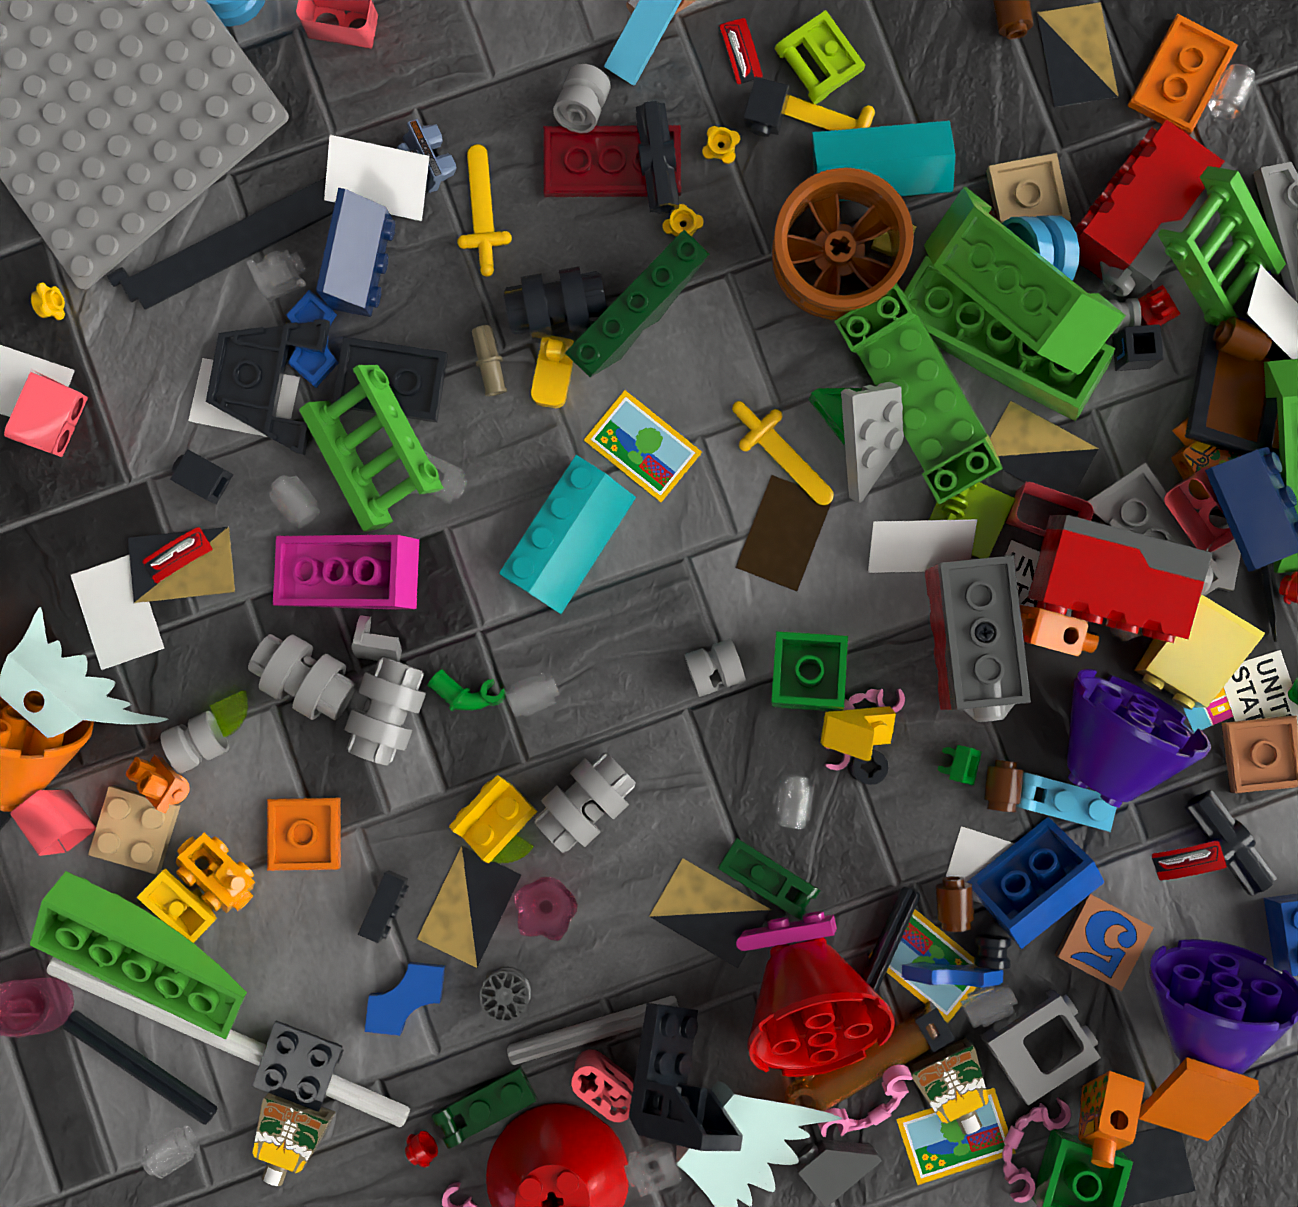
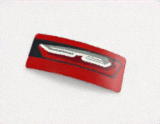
M741 18L720 24L719 27L726 44L737 84L753 81L755 76L762 78L763 74L746 19Z
M197 527L152 553L143 560V563L154 582L159 583L185 565L212 551L213 548L201 528Z
M1217 840L1186 848L1153 853L1151 855L1158 878L1161 881L1203 874L1227 867L1220 843Z

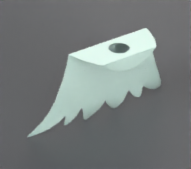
M41 607L35 613L22 641L13 652L8 654L0 674V697L47 738L64 733L82 720L114 724H148L168 720V718L123 710L131 704L123 700L107 697V694L113 689L115 681L107 678L85 677L87 672V658L85 655L61 657L62 649L60 642L57 640L50 644L47 643ZM29 691H38L44 697V706L39 712H30L24 706V696Z
M717 1081L712 1087V1091L743 1135L741 1151H698L677 1145L676 1165L697 1183L714 1207H738L737 1199L750 1207L752 1206V1196L747 1185L748 1183L770 1192L775 1191L774 1177L767 1163L780 1165L799 1163L794 1151L784 1141L785 1139L797 1140L810 1137V1134L798 1126L837 1121L842 1118L828 1112L798 1105L736 1095L726 1084Z

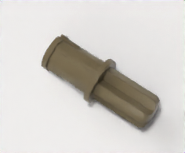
M490 325L478 326L472 330V335L478 361L475 364L481 370L485 396L506 393L507 388L505 387L500 365L503 358L498 356L492 327Z

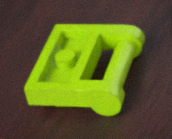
M826 10L782 39L774 48L780 58L785 57L808 89V97L813 104H818L824 100L831 92L864 71L865 63ZM803 43L826 75L827 79L823 82H819L796 50V47Z

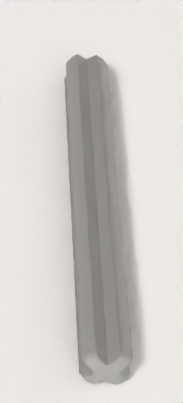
M675 996L649 1002L679 1007ZM646 1004L510 1044L507 1048L509 1060L512 1065H516L643 1027Z

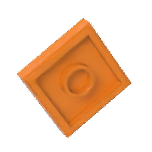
M341 797L267 799V871L338 870L341 868Z

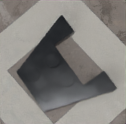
M317 319L313 322L299 324L295 322L284 324V326L258 327L218 333L206 402L290 448L294 452L305 455L310 433L305 422L276 417L287 354L290 346L325 353L331 322L326 319Z

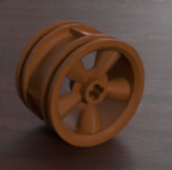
M835 168L822 171L806 179L788 196L776 222L772 246V265L780 288L787 298L801 310L813 316L829 320H837L851 310L860 309L878 301L901 278L912 254L914 233L908 208L899 193L888 182L873 173L861 169ZM839 199L851 200L869 208L854 228L847 224H840ZM808 208H810L819 226L823 229L817 235L815 241L788 234L796 219ZM888 232L891 243L890 266L864 257V242ZM840 243H843L846 246L844 252L848 254L846 255L841 252L838 256H835L832 253L834 247L831 245L838 246ZM815 260L817 267L822 272L812 287L798 274L793 265ZM854 272L868 288L866 291L853 295H839L840 277Z

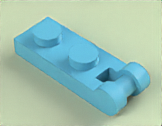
M1025 772L1023 773L1021 803L1016 806L1111 832L1117 808L1106 803L1100 797L1101 794L1096 791ZM1036 787L1044 789L1041 802L1033 800Z

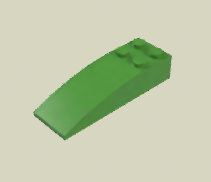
M929 256L924 258L904 291V295L920 316L938 347L983 374L1075 422L1109 367L1115 348L1104 343L1081 374H1077L1035 352L932 265Z
M67 871L64 872L41 902L30 946L225 1040L227 1039L247 992L219 964L189 939L162 920L123 899L118 894L102 889L90 883L87 879Z

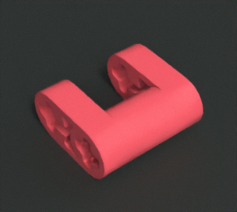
M591 1049L583 1051L576 1059L571 1086L574 1093L612 1122L626 1121L629 1118L634 1086L633 1078L601 1052ZM606 1068L612 1071V1073L610 1074L609 1072H607ZM611 1106L617 1108L616 1111L611 1110Z

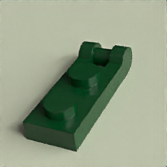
M737 837L718 866L719 870L799 920H803L802 915L807 913L805 908L812 898L816 899L821 891ZM791 886L800 890L793 902L785 897Z
M519 1066L434 1112L431 1117L436 1126L440 1125L445 1135L442 1139L447 1149H450L468 1137L536 1102L537 1096L522 1067ZM461 1113L466 1124L457 1128L453 1117Z

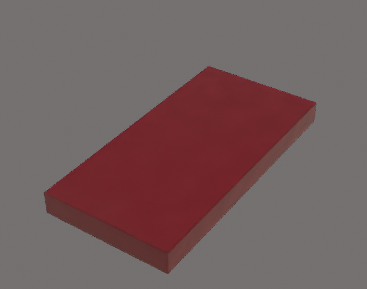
M637 125L595 126L588 133L573 132L563 126H543L544 197H648L645 176H642L638 150L640 138ZM668 125L670 140L673 139L677 172H675L677 190L678 195L681 196V125Z

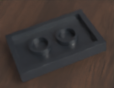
M343 336L332 404L360 384L353 368L358 365H378L387 375L389 386L406 418L437 423L448 354L443 351ZM365 397L350 408V410L376 413L368 397Z

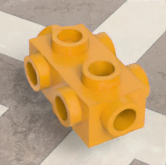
M204 832L197 839L193 836L190 837L178 848L177 853L179 856L176 859V865L179 869L176 873L188 886L191 887L196 883L205 892L201 896L203 901L215 912L221 908L225 913H228L233 907L239 911L254 896L250 893L255 884V881L252 879L254 874L246 864L241 861L235 863L227 855L229 850L219 838L214 836L211 839ZM198 859H206L209 866L207 869L201 870L195 865V862Z

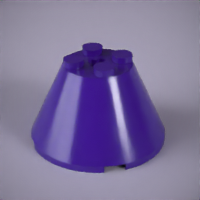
M1092 669L1080 670L1074 678L1067 766L1071 772L1068 778L1072 783L1086 789L1090 787L1100 793V797L1109 805L1119 808L1123 802L1132 801L1203 759L1209 753L1211 744L1202 730L1197 728L1194 733L1183 723L1186 719L1185 715L1152 693L1111 674L1107 680L1095 677L1097 671Z
M1180 940L1177 947L1167 950L1163 945L1152 955L1149 967L1150 978L1175 1055L1180 1060L1179 1065L1188 1057L1238 1074L1244 1073L1298 1022V981L1286 970H1283L1281 974L1266 965L1267 958L1258 953L1232 944L1212 940Z

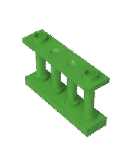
M1207 166L1200 176L1208 196L1203 205L1182 233L1161 229L1157 235L1166 248L1165 253L1173 260L1203 311L1204 319L1209 324L1218 326L1221 321H1226L1231 316L1237 317L1232 307L1253 280L1256 273H1258L1260 265L1266 271L1278 275L1286 263L1239 171ZM1217 210L1221 221L1199 250L1194 240ZM1230 233L1233 244L1212 272L1207 263ZM1242 256L1245 260V267L1224 294L1220 285Z
M358 365L353 368L360 384L333 404L330 401L308 402L299 409L363 532L382 529L391 524L393 520L388 512V508L417 489L420 495L438 492L444 488L439 480L436 467L426 456L389 386L387 375L378 365ZM365 397H368L376 415L347 435L339 416ZM384 427L393 446L366 465H363L356 452V446ZM400 458L409 477L380 496L372 482V477Z

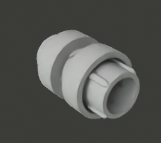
M272 634L266 636L255 650L248 665L250 672L261 677L259 690L277 700H282L287 694L295 697L293 709L311 720L316 719L321 713L333 720H337L347 708L357 688L355 682L344 677L346 665L328 654L323 655L318 661L311 657L313 646L293 634L284 641Z
M382 657L378 660L374 674L365 672L358 693L369 698L366 700L363 711L351 709L344 729L352 734L347 746L349 753L378 764L389 765L393 761L396 749L406 750L413 729L402 724H404L407 711L420 712L426 692L419 690L423 678L422 670Z
M603 753L592 764L585 758L570 772L576 782L566 792L556 785L541 800L546 808L535 818L534 823L563 853L569 851L577 842L586 847L601 833L594 824L605 813L612 819H615L629 806L624 797L635 787L636 782L608 753Z

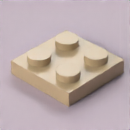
M1057 153L990 165L987 168L986 173L996 220L1000 223L1010 217H1036L1042 215H1060L1068 221L1071 220Z
M109 786L88 855L152 874H159L180 805L169 804L167 812L163 813L156 810L145 795L120 787Z

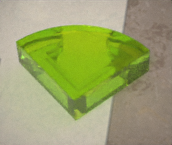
M245 691L238 692L210 705L224 738L234 734L242 726L246 718L248 699Z
M516 834L496 855L492 862L509 863L525 857L533 849L534 845Z

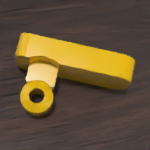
M557 336L542 338L531 389L532 399L537 405L560 408L565 404L573 367V361L565 352L573 345L574 341L572 339Z

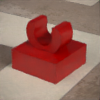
M1163 285L1138 299L1141 307V326H1162L1181 314Z

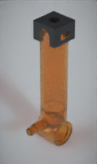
M929 1001L910 1012V1018L896 1025L893 1033L884 1045L879 1046L878 1042L865 1050L867 1057L861 1061L824 1074L802 1076L803 1080L799 1079L792 1082L785 1091V1103L795 1105V1101L799 1096L809 1095L813 1098V1101L808 1108L825 1112L882 1078L888 1068L894 1065H904L929 1049L935 1052L954 1041L955 1038L937 1007Z

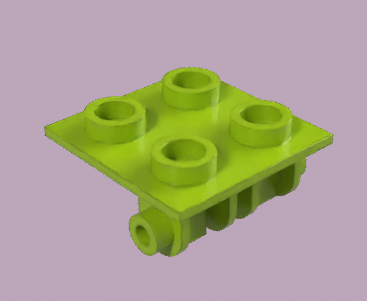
M979 482L940 505L936 502L929 520L977 519L971 555L979 559L989 558L1015 498Z

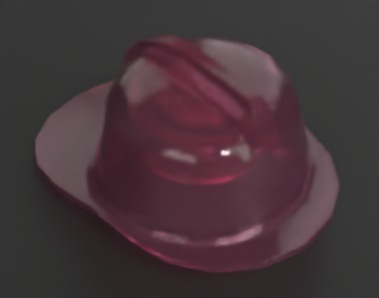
M57 978L13 980L1 983L0 1036L22 1038L55 1030L64 1024L72 1013L74 1006L72 990L65 982Z

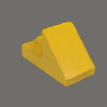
M890 706L825 712L820 743L824 747L864 761H870L873 745L891 744L896 713Z
M166 868L137 896L158 918L193 943L217 919L212 909L203 901L201 891L196 888L191 892Z

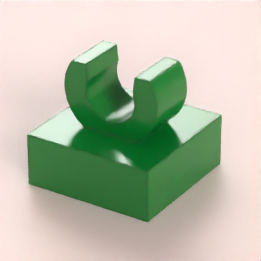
M957 745L956 749L951 747L943 748L942 752L952 755L954 761L952 766L948 768L938 766V771L950 775L949 780L974 786L982 751Z

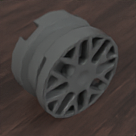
M503 966L500 969L493 970L486 977L480 989L479 1001L482 1010L488 1017L498 1022H509L517 1019L525 1012L529 1003L531 985L529 979L523 975L521 970L514 967Z

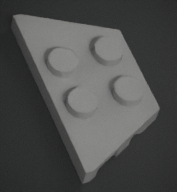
M892 382L880 383L876 387L873 385L863 386L862 390L858 392L851 389H844L841 392L849 498L858 503L864 500L903 443L901 386Z

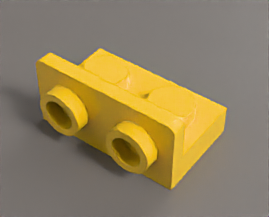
M497 775L481 788L480 793L468 806L458 812L456 819L449 825V828L461 836L483 861L490 863L538 811L511 783Z

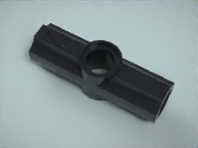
M657 101L644 102L636 107V121L640 144H638L642 176H645L649 210L658 214L670 213L675 209H679V195L675 172H677L673 139L670 140L665 103Z
M1207 790L1189 800L1184 808L1207 838L1205 843L1219 841L1226 865L1241 884L1244 891L1248 895L1254 896L1270 888L1277 878L1254 848L1256 842L1253 836L1242 823L1232 818L1213 790Z

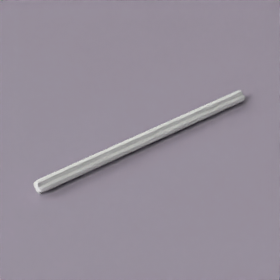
M55 957L49 962L47 973L51 976L255 1065H260L266 1045L233 1030L230 1031L225 1040ZM334 1074L326 1092V1096L397 1127H402L405 1124L410 1112L408 1106Z

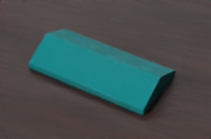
M950 121L812 132L814 175L835 168H855L868 171L884 179L901 197L953 192L955 149ZM839 199V202L851 201V200Z

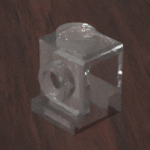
M287 250L284 252L275 251L266 255L263 261L258 264L253 259L246 261L260 293L269 302L307 285L302 276V273L307 270L298 252L290 254Z
M424 451L437 471L443 472L445 475L444 480L441 482L444 488L438 492L427 494L451 504L453 498L459 499L465 489L467 480L463 478L466 473L461 468Z
M661 1141L629 1153V1164L624 1166L625 1173L631 1188L637 1186L641 1197L682 1182L681 1168L676 1165V1155L672 1144ZM654 1160L658 1162V1167L653 1170L645 1166L646 1163Z

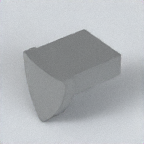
M360 615L352 642V651L356 658L378 661L385 657L400 662L402 649L399 638L370 634L371 617Z

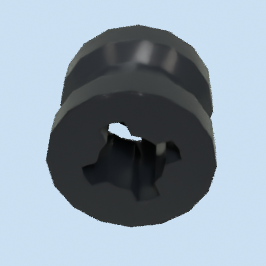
M872 750L870 761L852 757L849 765L853 777L859 782L868 785L878 784L883 781L889 769L885 756L876 750Z
M989 934L975 935V944L978 946V954L974 957L975 966L990 969H1008L1011 967V960L1007 957V949L1011 946L1010 937Z

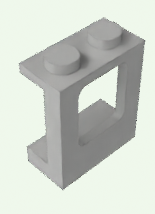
M1052 989L1046 992L1049 999L1003 1029L996 1032L991 1028L981 1035L1012 1086L1027 1105H1030L1101 1058L1094 1048L1098 1045L1095 1036L1086 1025L1081 1027L1074 1016L1078 1014V1010L1066 994L1061 997ZM1060 1015L1081 1047V1050L1049 1072L1043 1073L1025 1048L1023 1040L1028 1034Z

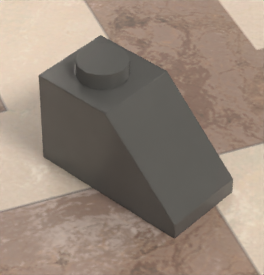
M822 1139L816 1145L810 1143L805 1146L797 1156L799 1163L795 1165L798 1174L822 1204L828 1207L882 1162L873 1145Z

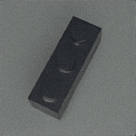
M390 870L384 873L357 935L375 943H379L382 939L386 940L391 930V927L388 926L391 918H396L400 906L397 905L400 897L404 898L409 889V886L406 885L408 878Z

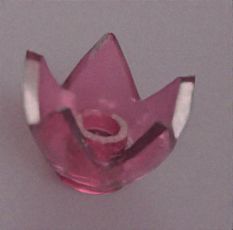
M540 877L533 883L523 886L514 895V903L518 910V929L520 934L524 936L542 935L550 940L560 941L567 932L571 919L577 912L578 904L574 895L560 880L553 877ZM544 900H548L553 904V910L549 913H545L540 909V903Z

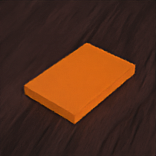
M1177 13L1127 106L1161 124L1168 120L1190 135L1238 44Z
M1187 1057L1141 1105L1139 1119L1209 1141L1259 1093V1081Z

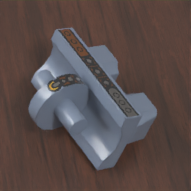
M418 119L409 121L407 123L409 131L403 136L404 143L398 145L397 149L429 156L426 189L428 193L437 191L441 181L454 176L457 168L449 153L435 157L432 149L441 147L443 142L437 124L421 127Z

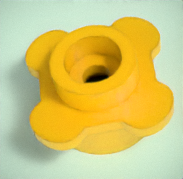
M710 127L707 130V145L702 149L703 156L706 159H720L724 164L732 163L735 160L734 149L735 145L740 142V135L738 132L731 131L725 127ZM718 143H724V147L720 148Z
M679 204V209H675L671 213L670 219L663 222V230L666 234H673L676 237L685 230L692 237L697 229L703 227L704 220L701 215H696L685 204ZM682 221L686 222L685 227L680 226Z
M43 282L38 283L36 291L31 295L33 309L42 318L54 316L57 320H62L65 316L63 310L65 301L60 290L56 286L50 288Z

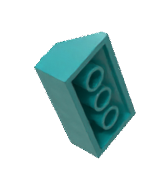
M575 455L499 574L562 614L634 503L636 497L605 472Z

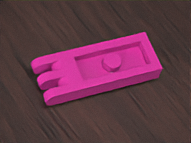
M815 911L802 915L803 920L789 922L788 917L772 919L767 922L768 926L745 930L737 939L736 945L739 950L748 951L833 936L837 929L834 914L824 916V911Z

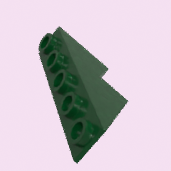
M683 230L573 343L565 354L590 378L621 360L642 331L662 318L710 254Z

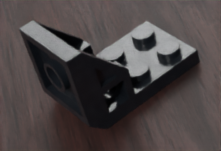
M647 1003L629 1111V1119L638 1136L698 1151H741L743 1135L712 1089L687 1084L688 1075L692 1069L691 1055L694 1037L698 1030V1010ZM685 1097L689 1099L690 1106L685 1102Z

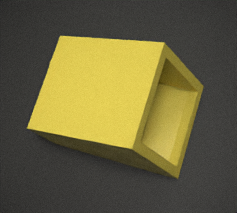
M1201 595L1189 639L1175 637L1174 643L1153 639L1134 671L1144 676L1142 681L1151 688L1158 691L1164 688L1174 695L1172 700L1189 710H1192L1193 707L1207 708L1265 633L1204 595Z

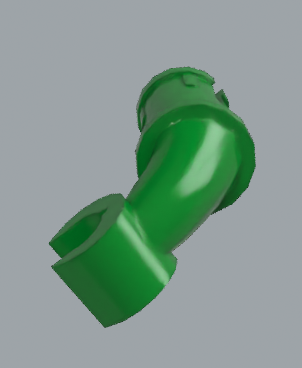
M443 669L439 670L427 684L429 688H432L450 705L449 709L451 711L455 709L473 711L488 705L496 706L502 703L505 698L504 688L497 696L488 695L489 688L495 684L494 679L485 681L480 691L470 693L469 688L463 689Z

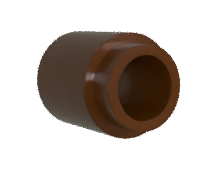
M993 1L999 34L1007 36V39L1010 40L1024 37L1033 26L1030 1Z
M1231 316L1226 321H1221L1213 336L1214 341H1216L1217 350L1248 362L1252 360L1261 361L1267 355L1272 344V339L1259 326Z
M995 760V767L987 766L984 800H988L987 809L1016 812L1017 804L1021 803L1024 770L1017 769V762Z
M960 876L944 877L942 879L943 883L936 885L938 921L942 922V929L945 931H967L971 929V921L974 920L972 884L964 882V878Z

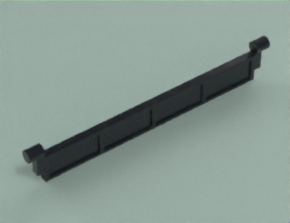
M326 177L131 277L121 267L107 274V278L113 287L121 284L129 300L134 302L139 299L143 308L147 310L332 215L335 202L324 200Z

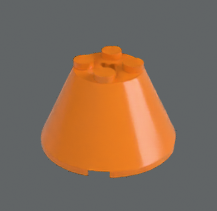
M29 691L23 700L25 708L33 713L39 712L44 706L43 695L38 691ZM0 697V811L11 812L38 790H44L90 739L94 721L82 720L64 733L47 738Z

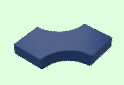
M308 290L286 316L291 323L297 322L299 324L313 322L317 319H326L331 322V326L337 314L313 292ZM327 338L325 353L295 347V351L290 357L288 364L317 388L339 362L332 355Z
M409 962L404 978L396 987L386 992L371 993L368 997L364 1032L400 1036L406 1019L414 1010L427 1004H440L445 965Z
M917 962L902 965V978L929 985L950 984L983 988L1003 983V970L982 968L974 964L946 965Z

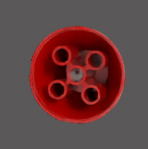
M824 937L810 939L806 942L790 946L787 944L776 945L770 950L771 957L766 963L748 1040L749 1056L757 1068L764 1072L769 1071L768 1067L781 1069L783 1076L787 1077L824 1074L861 1061L867 1057L865 1050L878 1042L879 1046H882L890 1038L895 1026L890 1006L833 947L827 944Z
M550 1103L536 1106L514 1118L494 1143L486 1170L488 1197L492 1207H623L629 1187V1165L626 1152L611 1126L590 1113V1110L567 1103Z

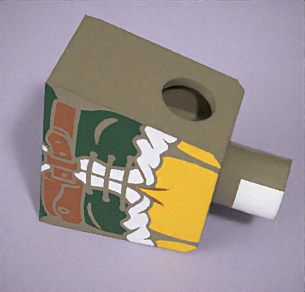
M967 1038L906 1065L914 1082L943 1124L956 1119L964 1135L974 1133L982 1127L976 1109L987 1105L989 1098L976 1050Z
M268 1093L262 1101L252 1152L253 1157L267 1162L262 1180L270 1185L281 1186L288 1170L294 1173H301L312 1157L336 1112L321 1107L320 1111L317 1112Z

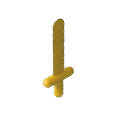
M790 95L785 115L833 131L869 128L875 115V110L872 106L867 105L863 107L859 118L855 119Z
M476 144L471 146L467 152L474 234L459 236L457 244L462 249L478 248L480 272L483 276L489 277L494 272L492 246L508 245L512 240V236L508 231L494 232L488 153L484 146Z
M735 402L732 405V411L750 429L739 441V448L746 452L759 443L819 505L831 503L834 493L830 486L773 429L782 420L781 411L773 409L760 420L743 402Z

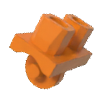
M154 755L150 762L135 757L125 774L129 780L137 783L136 789L145 795L154 808L163 813L167 812L169 804H178L183 801L190 790L186 778L181 774H177L163 758Z

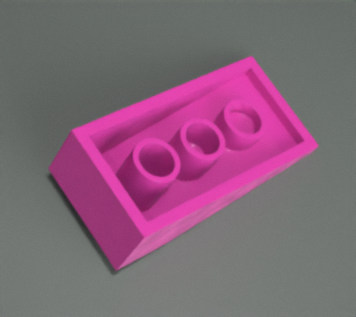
M402 535L276 536L273 605L416 609L419 539Z

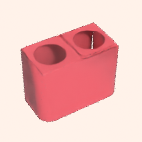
M298 0L296 12L308 38L372 49L378 14L372 0ZM331 13L337 17L339 26L315 21L321 14ZM356 19L367 20L361 28H349L350 23Z
M30 372L6 425L4 436L62 457L88 397L41 373L37 375Z
M1206 466L1176 484L1166 493L1164 502L1194 546L1204 551L1210 546L1208 552H1213L1231 542L1234 537L1229 527L1220 529L1210 522L1209 513L1213 507L1218 506L1222 513L1223 511L1205 472L1206 469H1209ZM1192 479L1198 480L1211 497L1205 500L1194 498L1189 492L1190 481Z
M1026 481L1016 491L1015 501L1009 512L1006 524L1041 536L1045 535L1046 530L1025 524L1018 519L1017 509L1023 493L1079 511L1077 517L1091 521L1093 516V507L1088 501L1030 481L1027 483Z
M38 790L10 813L39 856L66 853L65 850L68 852L96 830V826L69 790Z

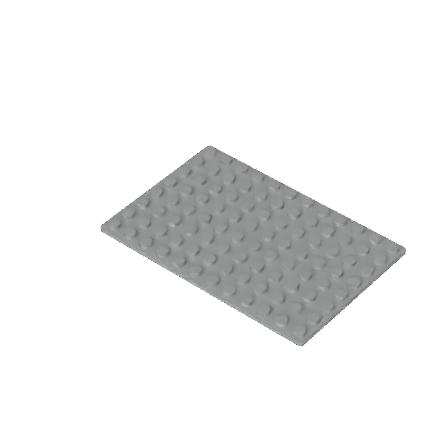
M0 0V179L80 289L87 290L288 121V112L206 0Z

